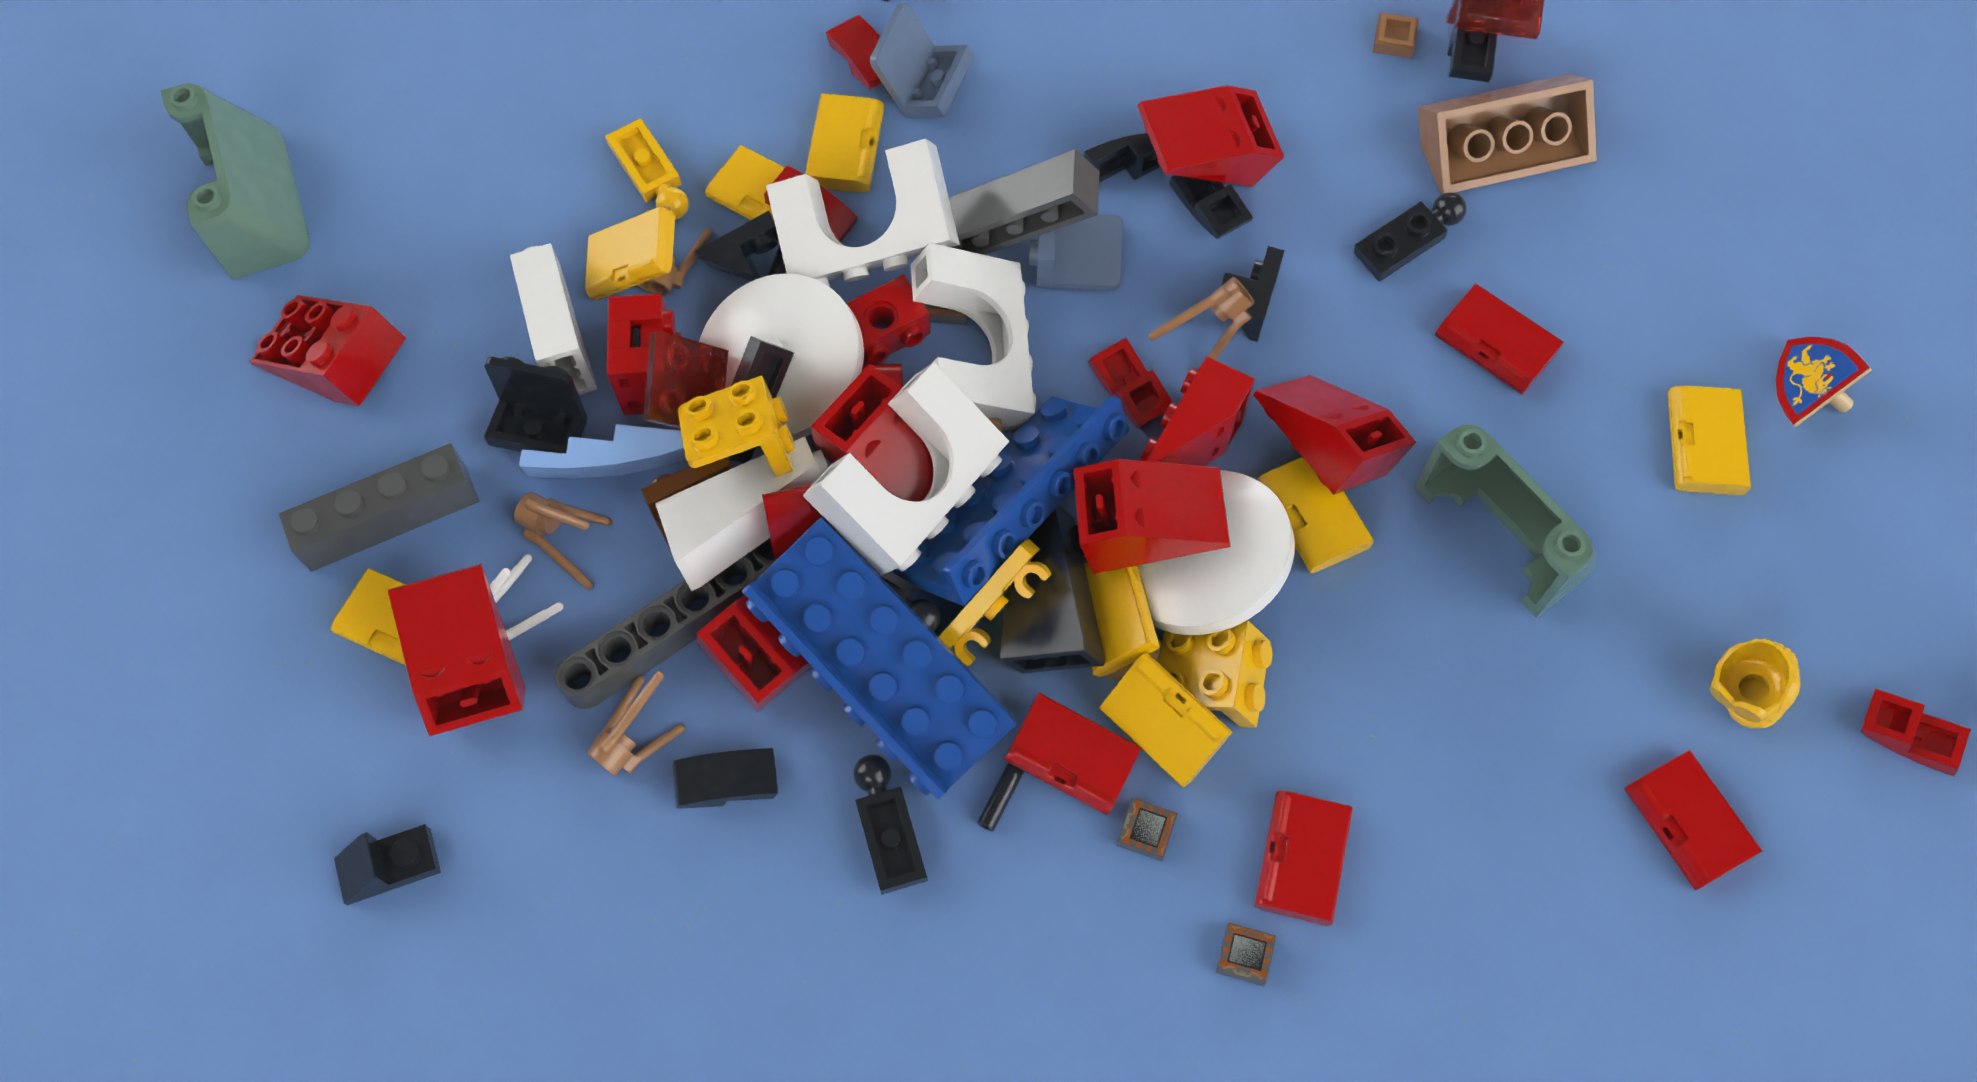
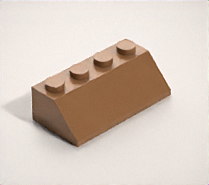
M1568 74L1418 106L1421 148L1441 194L1463 191L1597 161L1593 79Z

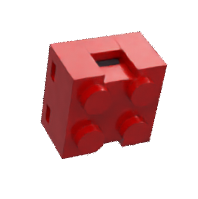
M662 294L608 297L607 376L623 414L639 415L676 412V396H682L683 381L681 370H676L675 361L676 358L683 357V342L681 333L676 332L674 311H667Z

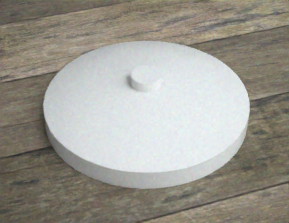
M788 273L774 274L743 285L730 294L716 308L701 334L695 363L697 384L701 396H705L731 386L751 336L793 352L794 355L777 397H781L789 418V422L782 425L788 426L794 441L811 435L812 424L860 375L864 361V344L862 332L854 313L833 289L808 276Z
M1220 470L1231 547L1138 565L1154 627L1182 635H1204L1220 632L1252 618L1278 594L1293 564L1295 553L1294 532L1283 504L1263 483L1241 473Z

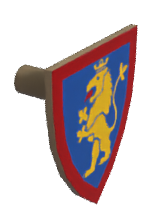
M1821 337L1789 339L1778 363L1775 380L1777 398L1784 413L1795 427L1828 403L1837 411L1844 413L1849 411L1854 404L1853 399L1844 391L1872 371V369L1851 347L1834 339Z

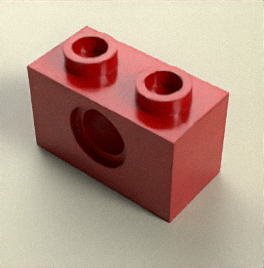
M904 274L846 303L854 313L862 332L864 344L863 364H881L890 354L904 347H914L921 343L927 335L931 334L929 311L923 303L913 301L912 286ZM879 324L890 325L889 327L884 329L875 328V326Z

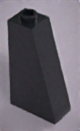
M1060 505L1027 538L1040 548L1030 561L1043 563L1049 568L1051 575L1044 581L1035 573H1027L1026 582L1036 591L1029 599L1024 598L1017 592L1015 582L1006 590L1005 597L1009 601L1004 607L1000 659L1022 674L1104 666L1105 656L1075 527V520Z

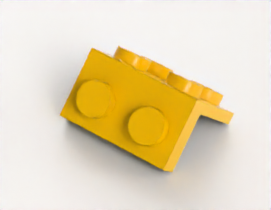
M762 375L747 381L737 382L730 387L705 396L695 397L678 408L685 458L690 467L698 468L761 446L775 477L793 471L789 453L796 451L788 426L782 425L789 422L788 414L781 397L772 398Z
M1249 620L1232 628L1204 635H1182L1164 631L1158 663L1208 710L1223 712L1239 727L1257 728L1259 712L1263 710L1265 705L1264 681L1266 668L1272 662L1271 641Z

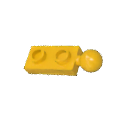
M640 118L605 136L608 146L644 201L647 203L656 198V208L669 206L673 214H675V220L682 218L688 211L689 200L681 189L676 188L682 185L680 176L643 120Z

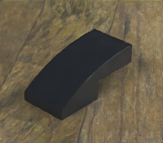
M1148 133L1114 139L1084 152V158L1099 170V183L1125 169L1135 181L1160 167Z
M1175 175L1170 179L1169 185L1185 207L1216 239L1223 237L1253 219V216L1231 184L1224 187L1222 182Z
M773 748L704 754L674 760L672 763L676 809L722 807L727 801L774 799L778 794Z

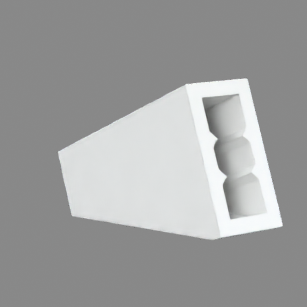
M552 244L531 246L522 252L510 255L537 365L540 367L557 366L565 370L572 376L579 395L598 390L561 265Z
M804 436L794 441L796 451L789 453L792 472L775 477L764 454L655 503L674 561L691 591L703 586L770 538L762 494L814 484L828 468L821 449L812 453Z

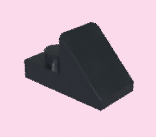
M1491 0L1459 1L1447 55L1451 56L1449 77L1482 82L1490 81L1493 75L1502 2Z
M767 211L695 251L698 259L712 269L750 281L761 278L750 255L753 253H766L778 244L777 240L779 239L773 215Z
M1268 246L1264 262L1255 260L1250 278L1231 273H1225L1223 276L1222 285L1232 277H1235L1247 289L1254 300V304L1247 309L1252 318L1241 326L1249 340L1258 342L1285 250Z
M425 824L377 840L367 832L363 833L334 858L343 902L346 905L441 873L431 829Z

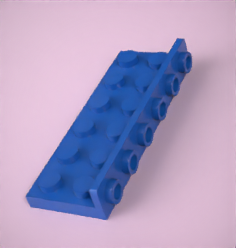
M1052 396L1009 439V443L998 454L1002 458L1001 463L984 478L979 476L972 484L976 489L975 493L959 508L953 506L945 515L949 520L945 528L930 540L926 537L917 547L922 552L919 558L905 571L901 572L897 568L891 572L914 584V587L964 606L1002 566L1017 547L1075 489L1074 468L1099 463L1130 431L1120 398L1110 396L1097 409Z
M824 517L816 521L755 582L749 583L742 590L749 599L746 602V606L752 614L764 623L769 620L781 633L778 639L784 648L793 656L798 657L802 655L813 667L810 672L816 682L825 690L830 692L834 689L846 702L843 708L848 716L858 725L863 726L866 723L878 736L875 741L880 750L893 761L899 758L911 771L908 774L910 781L926 796L932 793L939 800L962 775L1018 723L1016 718Z

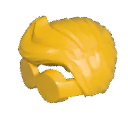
M1755 638L1748 642L1739 643L1724 652L1716 664L1714 677L1709 688L1710 692L1719 703L1726 707L1731 718L1740 725L1751 729L1770 727L1784 715L1799 694L1801 683L1798 659L1791 652L1790 648H1786L1783 644L1767 640L1766 638Z

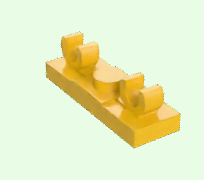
M1026 539L1017 547L939 636L950 650L955 647L956 656L965 665L970 666L976 659L968 651L967 641L974 640L984 649L991 642L990 636L985 631L972 628L983 616L991 621L1009 601L1003 594L1012 583L1015 582V588L1021 596L1029 599L1036 591L1027 584V573H1035L1044 581L1051 575L1046 565L1041 562L1030 561L1040 550L1030 539Z

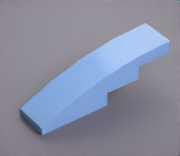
M616 424L613 441L569 437L566 454L522 449L519 467L528 477L580 479L619 476L661 468L684 461L686 458L680 430Z

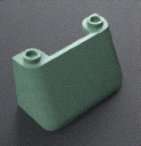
M191 83L181 84L161 90L163 104L169 116L176 122L181 123L197 146L199 157L205 166L214 164L217 180L203 184L192 191L187 199V210L191 226L231 279L234 280L290 263L304 256L310 247V237L286 143L278 129L265 120L199 85Z
M1461 425L1437 441L1414 489L1428 504L1436 497L1448 496L1455 498L1454 502L1461 507L1474 496H1477L1533 554L1535 559L1527 564L1522 571L1523 575L1527 579L1529 578L1530 587L1521 602L1536 618L1586 580L1595 569L1597 563L1596 551L1586 533L1485 430L1474 425Z

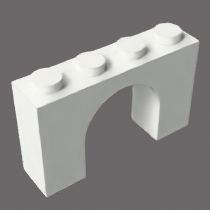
M925 138L885 150L896 195L895 215L888 230L879 239L861 247H847L833 234L829 226L817 179L803 174L766 185L786 273L808 276L830 287L829 281L843 277L845 282L861 280L869 277L868 270L883 266L884 271L904 268L909 265L908 259L917 257L929 243L947 247L960 245L937 146Z
M929 243L911 263L913 301L956 310L967 315L984 331L992 350L991 365H977L937 357L933 362L944 371L988 419L998 418L1001 420L1003 431L1015 432L1035 414L1036 396L1033 393L1031 378L1033 360L1031 355H1029L1027 337L1029 321L1025 316V283L1022 281L1021 265L1014 261Z
M935 362L916 373L888 403L922 439L931 455L933 481L924 500L919 502L906 501L892 495L850 453L831 464L802 495L880 575L897 568L903 572L919 558L922 552L917 547L926 537L930 540L945 528L949 522L945 515L953 506L955 508L962 506L975 493L976 489L972 484L979 476L984 478L1001 463L1002 458L998 454L1009 443V440Z

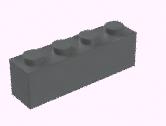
M1074 149L949 197L960 245L951 248L986 255L1098 215L1099 170Z
M450 443L279 513V517L291 551L312 572L476 504L480 500L464 462Z

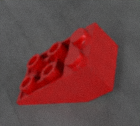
M1225 85L1141 101L1137 105L1144 122V128L1150 137L1158 163L1164 174L1253 187L1284 158L1255 90Z
M297 295L295 299L289 301L284 306L281 312L282 317L271 332L264 335L258 342L257 351L249 362L258 368L329 400L359 407L406 337L372 306Z
M1206 356L1199 370L1191 368L1180 390L1184 395L1179 405L1174 403L1169 405L1160 424V427L1164 429L1159 439L1151 438L1148 441L1140 461L1206 466L1224 455L1244 420L1255 378Z
M869 364L812 424L811 432L815 451L821 449L824 458L832 464L850 453L869 473L875 472L878 482L892 495L906 501H923L933 481L931 455L922 439L888 405L903 387Z
M1312 375L1259 389L1253 394L1264 408L1266 415L1277 424L1290 440L1292 447L1302 455L1315 471L1320 482L1333 495L1386 476L1416 443L1414 438L1389 409Z
M1116 459L1074 468L1079 542L1094 574L1231 547L1219 467Z
M482 564L388 589L413 695L429 737L523 710L526 687Z
M744 595L696 633L697 644L758 713L812 666L802 655L795 657L784 648L778 639L781 633L769 620L764 623L752 614L746 606V602L749 599Z

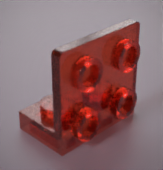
M1453 0L1447 14L1446 23L1454 24L1455 22V28L1536 40L1541 31L1544 0Z
M661 331L653 332L650 338L643 411L644 420L676 427V430L681 431L678 415L680 405L695 397L705 396L725 389L729 350Z

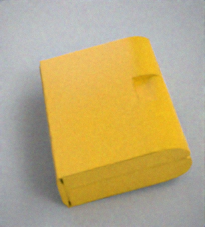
M821 93L805 174L817 179L819 185L828 190L869 192L882 125L884 103L873 98Z
M740 145L708 184L705 190L706 197L749 220H753L767 211L772 214L771 206L765 203L764 193L767 191L766 185L772 184L785 167Z
M657 207L589 235L585 276L587 295L591 299L599 300L668 274L671 271L673 262L675 214L664 207Z
M1674 386L1670 388L1667 393L1675 489L1698 493L1741 496L1746 494L1751 489L1742 389L1701 386Z
M1303 457L1275 468L1257 478L1283 504L1294 532L1295 548L1310 573H1316L1366 551L1372 546L1373 538L1344 491L1333 495L1320 482L1315 471Z
M1089 563L1084 564L1105 656L1104 666L1091 667L1093 675H1097V677L1109 675L1135 662L1146 652L1150 654L1160 648L1138 565L1094 574Z
M368 568L335 617L331 631L406 666L388 595V589L406 584Z
M1147 652L1135 661L1099 707L1106 716L1183 788L1194 780L1232 734V731Z

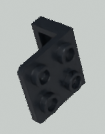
M514 357L487 358L484 367L499 398L497 407L484 435L487 444L518 452L524 449L566 454L569 437L581 438L588 421L572 376L557 366L540 367L530 365Z

